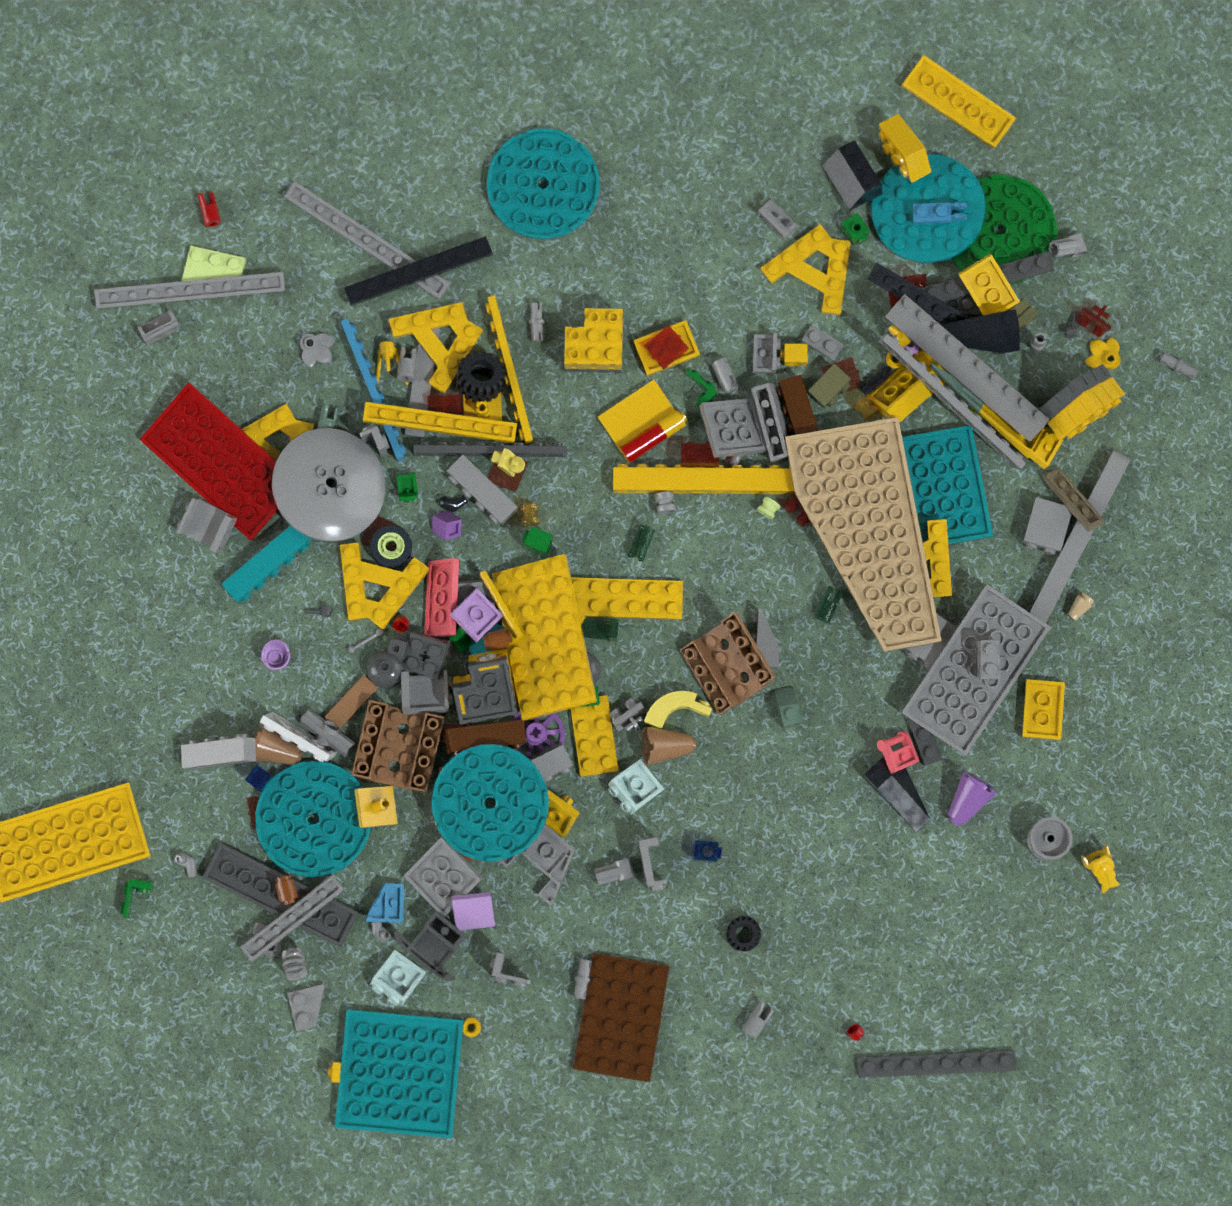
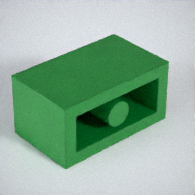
M532 526L530 530L525 531L522 539L525 550L547 558L554 541L552 534Z

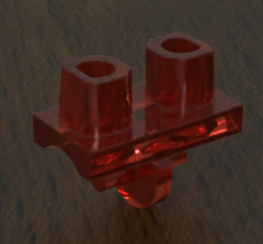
M1105 304L1102 308L1094 305L1092 310L1097 312V315L1086 307H1083L1080 311L1082 314L1077 323L1086 328L1091 320L1097 325L1092 333L1098 338L1112 328V325L1100 318L1102 316L1108 320L1110 314L1105 312L1108 307Z
M461 394L427 396L428 411L463 414Z
M793 492L789 500L784 504V508L789 514L798 508L802 514L795 518V521L800 527L811 523L795 492Z

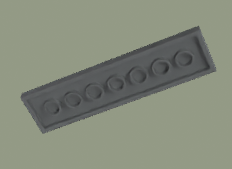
M221 843L202 877L277 916H280L313 890L294 880L298 894L295 903L284 905V902L280 903L275 884H277V878L284 877L285 875ZM331 900L299 927L342 947L359 912L335 900Z

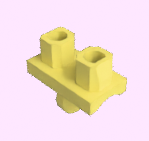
M504 448L503 452L494 451L491 461L497 464V467L502 469L507 475L514 477L515 473H520L524 470L525 461L509 449Z

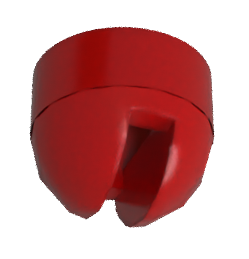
M398 616L393 622L394 630L400 633L405 632L409 627V620L405 616Z
M856 1023L849 1027L847 1035L852 1040L859 1041L861 1040L860 1037L864 1036V1030Z

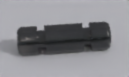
M885 365L881 372H877L868 380V383L861 387V392L866 396L869 395L872 389L877 388L886 377L888 378L893 373V370L888 365Z

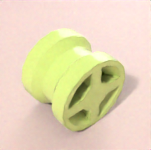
M765 496L763 504L757 508V511L773 520L775 517L774 513L781 506L776 501Z

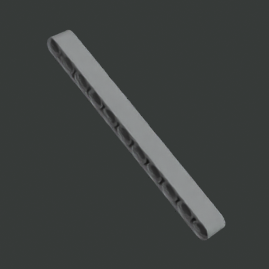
M1115 450L1111 453L1088 498L1089 503L1101 516L1131 458ZM1078 520L1029 613L1044 623L1047 622L1094 531L1093 529L1088 532Z

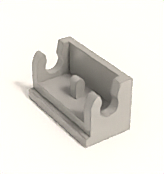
M772 199L758 210V216L783 241L799 227Z
M171 309L146 324L137 326L147 346L181 329Z

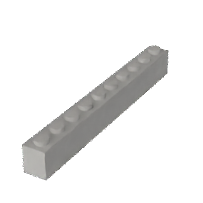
M905 294L885 316L1029 442L1050 420Z

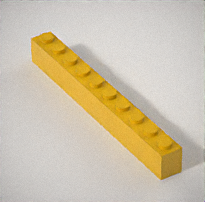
M619 464L617 467H613V493H660L672 491L675 494H795L790 466L789 468H781V466L773 465L770 468H762L760 465H753L751 468H743L742 465H733L732 468H724L723 465H713V468H705V465H694V468H686V465H675L674 468H667V465L663 464L655 465V467H648L645 464H638L636 467Z

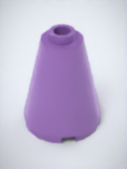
M966 770L962 774L948 812V816H950L949 821L957 826L960 824L965 825L997 793L996 789L991 791L992 786L975 775L973 777L971 775L968 776L970 772Z

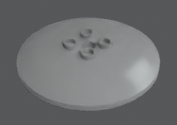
M321 428L297 436L283 449L274 466L272 491L281 515L295 530L315 540L335 542L360 534L376 519L385 497V477L377 456L365 442L346 431ZM328 478H332L335 481L336 485L334 488L327 486L326 480Z

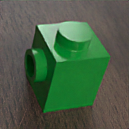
M858 213L841 224V229L852 245L857 243L860 245L868 240L867 236H869L870 230Z

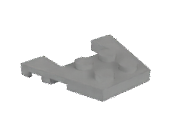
M545 824L537 839L521 854L550 878V881L537 895L552 906L575 849ZM518 855L501 860L500 862L508 868Z

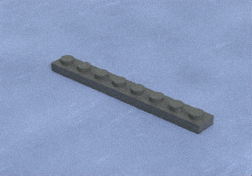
M1049 251L999 266L1009 284L1054 271ZM960 277L922 288L944 302L970 295Z
M419 442L418 445H414L413 453L414 456L464 455L492 457L494 451L503 452L504 448H506L518 457H567V447L563 446L562 443H552L551 446H544L543 443H533L532 446H525L524 443H513V446H506V443H494V446L483 442L475 443V445H468L465 442H458L456 445H449L447 442H438L437 445Z
M1015 1051L858 1058L859 1078L1014 1071L1016 1070Z

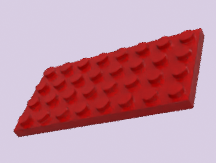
M188 382L139 440L208 503L237 517L234 526L252 541L279 510L272 491V475L276 460L192 383Z

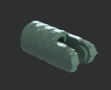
M323 403L317 429H335L339 408L334 407L331 418H326L329 405Z

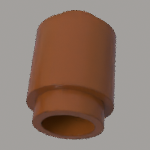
M505 628L489 632L483 636L487 651H496L510 647L509 643L513 642L510 631L506 632Z
M291 875L277 878L275 887L279 902H284V905L295 903L298 894L294 879L291 878Z

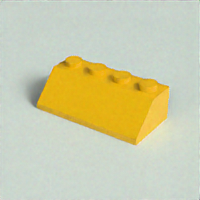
M922 348L917 354L912 356L916 361L919 360L927 367L926 370L930 374L933 373L939 377L942 385L946 382L929 365L935 364L952 375ZM903 365L867 395V398L886 419L898 417L900 423L930 397L933 392Z

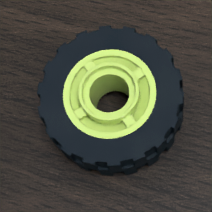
M396 525L381 527L371 538V555L375 562L382 567L391 569L404 565L412 553V541L409 534L403 528H399ZM387 543H395L397 546L396 550L388 551L386 549Z

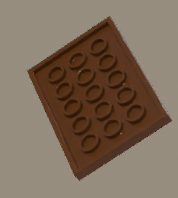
M593 953L589 973L590 982H588L586 999L573 1066L574 1070L650 1082L670 966Z

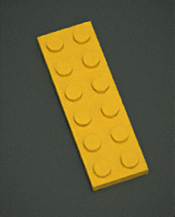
M925 55L922 56L902 84L904 89L992 149L996 148L1016 120V117Z
M571 577L578 613L585 617L682 620L683 581Z

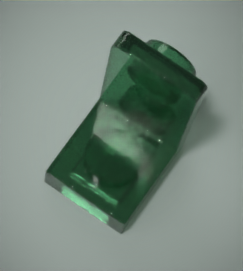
M585 618L581 624L584 638L617 641L619 619L605 621Z

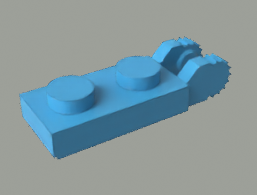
M963 202L952 204H913V223L916 225L965 221L967 219L966 214L952 215V210L966 209L967 204Z

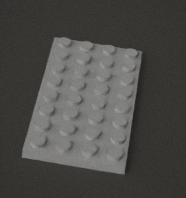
M986 584L901 713L966 756L1051 627ZM1000 640L1001 679H978L977 641Z

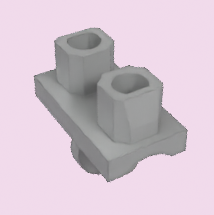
M630 698L625 702L628 711L624 714L618 708L610 712L613 720L612 723L618 732L624 728L627 731L635 728L638 732L640 730L638 724L644 721L641 716L647 713L641 702L638 703L634 698Z

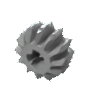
M294 947L283 951L282 960L287 978L290 981H296L306 977L307 964L302 949Z

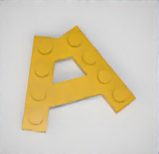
M820 224L762 266L760 270L771 284L786 273H789L824 293L822 313L840 316L851 241L832 239ZM816 251L828 256L827 275L803 261Z
M463 302L389 319L393 339L413 334L438 368L428 385L445 394L457 375L462 358H466V355L471 352L483 332L482 328L467 320ZM450 326L457 335L448 351L432 329Z
M287 404L242 430L277 461L281 452L264 439L281 430L291 438V442L297 436L314 430L315 425L296 420Z
M947 520L927 521L928 540L923 542L926 561L930 559L933 597L952 596Z
M359 542L340 545L348 620L369 618L384 630L430 569L415 557L403 572L362 562ZM364 581L386 586L390 589L380 602L366 599Z

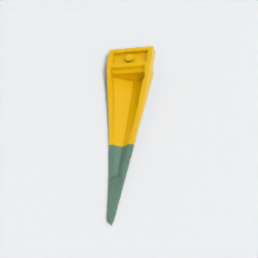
M935 364L929 365L936 374L1027 459L1031 458L1043 469L1049 466L1063 442V439L1060 441L1050 428L1044 426L1029 442L958 379Z

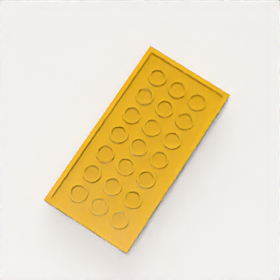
M562 554L492 573L494 585L523 634V637L516 639L504 616L501 618L506 632L510 631L513 641L509 643L510 647H507L522 720L526 721L597 702L567 556Z
M128 782L0 822V902H7L151 857L130 783Z

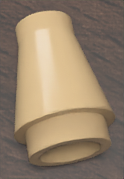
M1082 592L1080 595H1077L1067 615L1077 621L1079 617L1093 607L1094 600Z

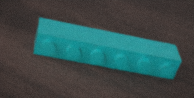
M290 525L221 585L238 604L240 602L245 603L255 589L258 591L266 585L265 581L269 577H276L281 572L280 568L282 566L290 565L295 560L294 556L299 552L301 554L310 547L309 544L315 539L301 534Z

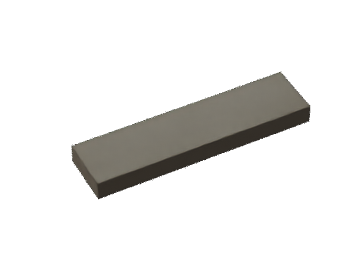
M1060 468L1044 475L1043 480L1088 532L1104 524L1105 520Z

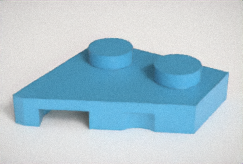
M384 883L365 918V922L403 923L404 884Z

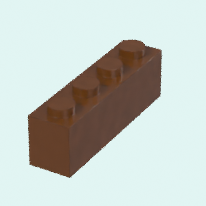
M801 374L780 380L778 383L779 387H776L778 397L782 398L784 405H782L784 416L788 415L790 421L787 423L789 433L798 435L818 431Z
M524 720L452 728L444 731L447 754L453 753V756L478 745L496 744L518 749L521 748L522 744L527 743Z

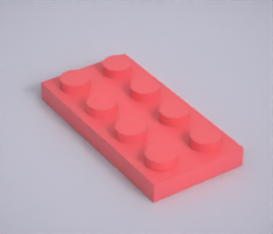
M450 558L428 561L427 567L430 570L427 573L424 634L434 638L456 635V621L449 614L457 608L459 559Z

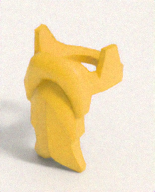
M1105 844L1104 849L1097 850L1086 857L1081 856L1083 865L1091 870L1095 877H1097L1098 882L1101 883L1102 893L1107 892L1109 888L1120 885L1115 879V866L1107 844Z

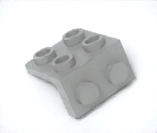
M497 953L496 956H492L490 968H493L492 977H495L496 982L507 984V980L514 982V986L526 988V985H531V980L501 974L505 954Z

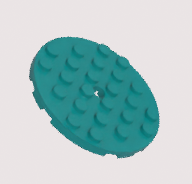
M533 129L512 137L502 145V148L493 157L488 170L487 193L494 213L510 230L530 239H556L575 231L589 218L599 196V172L591 153L571 135L559 130ZM546 180L549 185L542 189L538 186V182Z
M927 154L931 173L913 183L907 177H903L899 166H893L880 180L883 194L872 200V219L878 237L892 253L904 260L907 259L919 264L948 261L960 255L972 245L981 231L985 219V198L982 187L976 176L965 165L943 155ZM955 202L967 204L966 209L952 210V215L966 214L967 219L965 221L916 225L913 223V204H952Z
M496 744L474 746L453 757L438 775L432 796V813L437 828L445 841L464 856L482 861H501L516 856L527 849L541 833L549 809L547 786L536 765L519 751ZM492 797L495 799L496 805L494 808L486 807V798Z
M305 761L291 765L279 772L262 791L255 814L257 836L266 854L284 870L304 877L328 876L349 866L361 854L371 832V827L359 828L355 790L362 789L361 784L348 771L328 762ZM311 814L319 816L317 824L309 823L308 818Z

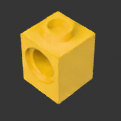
M785 344L784 349H780V361H784V366H807L808 344Z

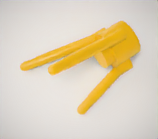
M387 341L379 344L380 350L377 351L376 369L378 384L382 358L386 360L388 372L390 371V360L394 356L397 364L399 363L398 348H395L394 342Z

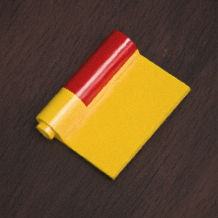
M652 380L597 417L628 463L633 462L684 428L687 421L682 411L678 412L673 408L655 380Z

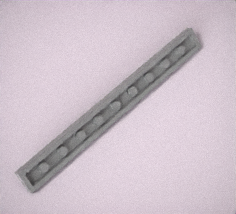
M294 181L285 194L284 198L391 269L394 270L416 262ZM438 275L415 283L439 300H441L450 287V283Z
M284 272L95 289L94 291L96 308L286 290Z
M886 334L878 340L1016 470L1023 468L1026 464L1022 460L1023 456L1017 451H1012L1009 448L1010 444L1005 439L997 437L995 435L996 431L991 426H986L982 423V418L977 413H972L967 409L968 405L963 400H958L954 396L955 393L949 387H944L940 383L939 377L933 373L930 374L926 370L927 367L919 360L916 361L912 357L913 354L905 347L902 348L895 336Z

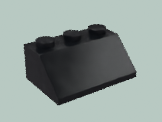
M855 140L838 148L822 166L849 211L883 194L882 183Z

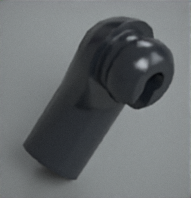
M464 495L456 500L448 499L446 496L439 499L440 507L451 512H455L469 503Z

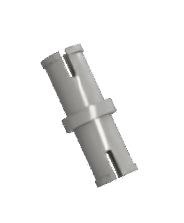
M530 303L531 320H529V325H531V341L542 342V325L544 324L542 319V303Z
M1037 333L1032 338L1030 346L1032 352L1038 353L1045 347L1047 337L1044 333Z
M1166 352L1159 362L1175 370V373L1178 374L1179 372L1194 380L1199 371L1198 368L1185 363L1183 359L1179 360Z
M580 959L578 975L575 976L577 981L573 998L585 1000L587 985L590 982L589 973L592 961Z

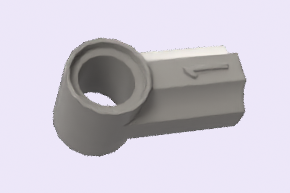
M1080 233L1069 236L1066 239L1050 242L1049 252L1055 258L1069 255L1077 257L1087 253L1083 236Z
M630 858L594 869L598 886L635 877Z

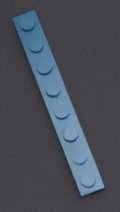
M348 318L342 320L341 324L373 402L378 404L386 402L382 391L378 392L375 387L378 385L375 374L371 375L368 368H371L368 357L364 358L361 351L364 350L361 340L357 341L354 334L357 333L354 323H349ZM383 425L398 463L404 461V454L407 452L403 443H398L396 437L400 435L397 428Z

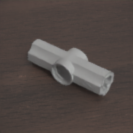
M311 709L302 716L300 724L315 734V738L319 743L332 747L343 757L348 756L354 749L355 743L339 731L340 728L334 722L324 720Z

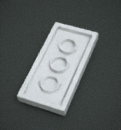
M274 712L263 715L260 723L264 724L263 727L270 732L276 731L281 734L280 737L283 740L296 743L297 748L304 752L308 750L314 754L313 757L321 762L328 761L337 754V751L332 747L319 743L315 736Z

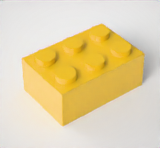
M899 114L879 123L881 131L879 136L884 143L882 148L886 155L891 156L893 164L900 167V172L904 178L907 177L913 183L931 173L925 146Z

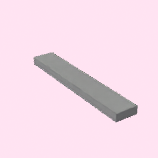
M441 328L432 329L439 339ZM420 343L418 344L409 408L428 411L432 387L428 383L434 374L435 363ZM405 428V436L424 438L425 431Z
M332 874L240 946V948L253 963L345 889Z

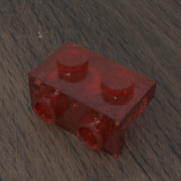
M710 442L681 443V467H719V457L714 458Z

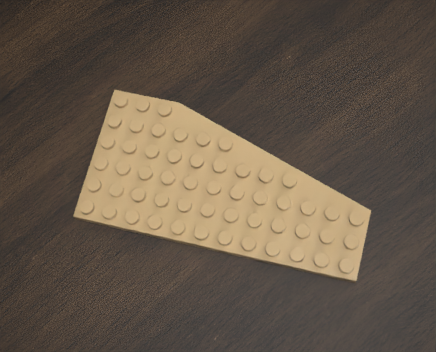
M898 417L786 436L785 441L795 494L882 650L888 652L941 642Z

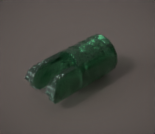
M639 524L628 553L629 558H634L639 546H641L638 561H644L655 533L654 529Z
M831 586L827 587L814 615L817 620L830 624L843 595L842 592L838 591L832 602L829 601L833 593V587Z

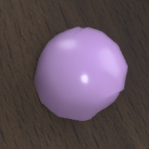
M278 639L270 640L262 649L261 659L263 664L270 670H282L288 665L290 651L285 642Z

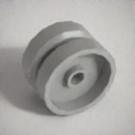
M1055 817L1039 820L1030 828L1027 835V844L1030 852L1042 861L1051 862L1060 859L1069 852L1072 846L1073 835L1070 827L1063 820ZM1049 835H1051V839L1054 840L1053 842H1049L1047 840V837Z

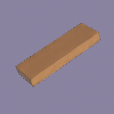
M363 675L324 718L334 722L341 729L378 688Z

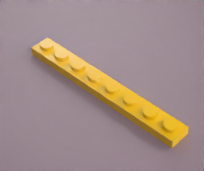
M495 295L490 296L485 306L488 315L492 314L493 321H490L492 332L497 333L498 339H495L497 351L501 350L503 357H499L504 365L503 368H506L507 371L505 382L507 386H511L512 393H509L511 404L516 405L517 411H514L516 422H520L522 428L518 429L521 440H525L526 445L533 443V438Z
M365 402L363 422L508 443L515 442L517 423L371 402Z

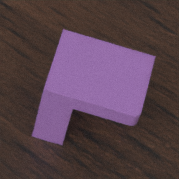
M449 511L434 514L432 517V533L444 540L460 537L462 519Z

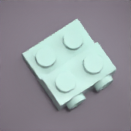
M641 759L607 784L609 786V793L613 797L617 796L621 801V808L631 815L664 790Z
M394 950L373 977L370 984L374 992L379 995L383 993L389 997L388 1001L392 1005H400L402 1007L426 972Z

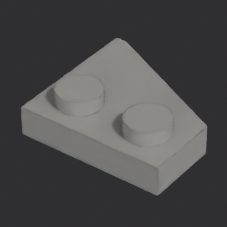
M325 984L287 993L296 1031L316 1027Z

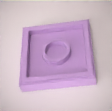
M477 588L449 614L475 642L503 617L501 612Z
M491 892L452 896L456 928L468 930L495 926Z

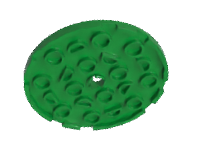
M995 174L981 179L978 178L977 180L982 187L985 198V219L981 231L972 245L960 255L952 258L955 265L963 271L991 253L998 266L1048 252L1050 242L1056 240L1057 221L1055 220L1053 208L1046 196L1033 184L1019 177ZM1003 226L1005 234H996L995 228ZM1027 279L1010 283V285L1021 283L1023 281H1026Z

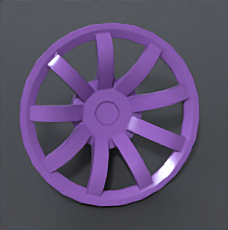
M519 711L511 721H517L518 718L522 720L521 712ZM556 713L550 714L542 724L539 723V717L534 718V723H530L528 720L524 721V724L527 726L525 729L526 742L529 743L525 754L526 757L530 758L534 745L538 746L539 753L544 751L542 746L544 742L551 747L557 745L549 740L547 735L560 734L559 743H564V726ZM555 719L560 729L547 730L546 727Z

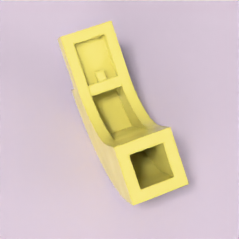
M689 691L671 692L659 698L651 706L644 719V724L662 729L667 717L678 709H689L709 718L712 708L709 707V703L702 700L696 702V693Z

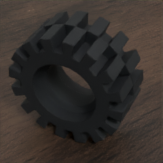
M739 916L733 919L727 927V941L737 951H750L760 942L761 928L755 919L749 916ZM746 926L751 930V938L748 941L743 942L737 938L736 931L739 927Z

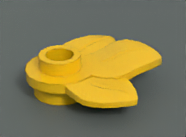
M1112 337L1106 343L1101 340L1091 341L1090 350L1093 355L1088 357L1085 363L1093 369L1102 364L1107 369L1117 368L1121 362L1120 355L1118 354L1120 349L1118 342ZM1113 357V361H1108V358Z

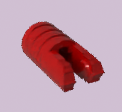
M209 192V204L207 205L204 194H197L205 227L220 225L221 219L214 192Z

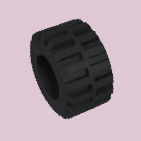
M474 351L472 355L470 353L467 354L466 358L463 357L459 363L455 382H457L456 388L460 389L459 393L461 395L464 394V398L467 400L469 398L472 399L474 403L476 401L484 402L485 400L491 402L492 398L496 399L502 390L506 372L503 369V363L499 362L497 356L494 358L490 352L485 354V351H481V353ZM472 374H484L489 380L479 381Z

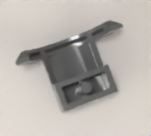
M437 911L425 923L423 929L411 944L397 930L394 931L396 942L424 967L444 981H454L456 979L441 968L466 939V935Z

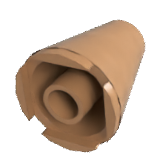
M258 724L261 727L260 731L255 730L253 738H255L256 761L290 765L300 762L303 751L296 747L297 744L292 741L287 742L280 737L281 734L276 731L270 732L263 727L264 724Z
M654 727L643 728L641 742H644V748H642V756L646 765H653L689 755L696 749V740L692 738L691 734Z

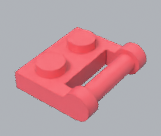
M905 730L898 732L894 737L877 742V748L882 751L890 773L897 772L919 762L911 738ZM899 742L903 744L902 748L892 751V745Z

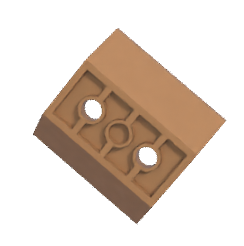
M736 611L723 619L721 624L704 636L691 641L680 649L718 715L744 702L771 684L776 678ZM724 639L729 642L728 649L723 646ZM743 672L748 674V681L743 679Z
M369 700L351 775L376 783L427 793L445 717L429 713L403 715L401 708ZM401 724L409 726V732L405 735L400 734L398 731ZM393 761L400 763V769L397 772H392L389 769V765Z

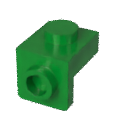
M416 472L397 474L399 501L409 503L418 499Z
M458 625L456 627V635L450 636L449 639L458 652L462 653L470 648L471 641L464 629Z

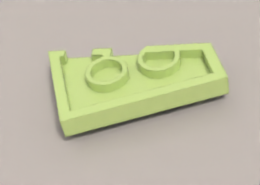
M190 246L182 281L242 276L246 258Z

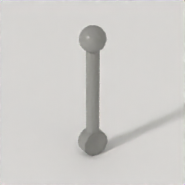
M377 629L376 633L355 646H349L348 652L354 653L355 649L373 638L382 636L383 630Z

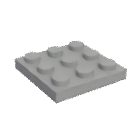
M754 398L701 403L699 407L714 458L765 453L768 450Z
M443 837L404 875L407 881L443 917H446L453 910L452 896L467 895L483 879L475 868L459 852L452 848Z

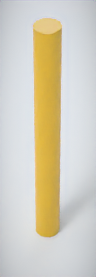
M486 570L482 571L479 574L516 639H520L523 637L520 628Z

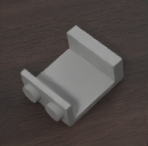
M192 498L185 506L186 512L177 523L178 529L176 533L186 534L209 546V550L215 553L222 552L237 517L200 498Z

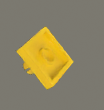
M501 392L496 399L492 398L491 402L485 400L484 402L476 401V403L472 402L470 398L468 400L465 399L463 394L464 416L502 421Z
M393 786L355 790L359 828L398 824Z
M548 790L549 809L545 824L565 838L580 812L571 806L573 804L571 798L566 802L569 796L563 795L562 798H559Z

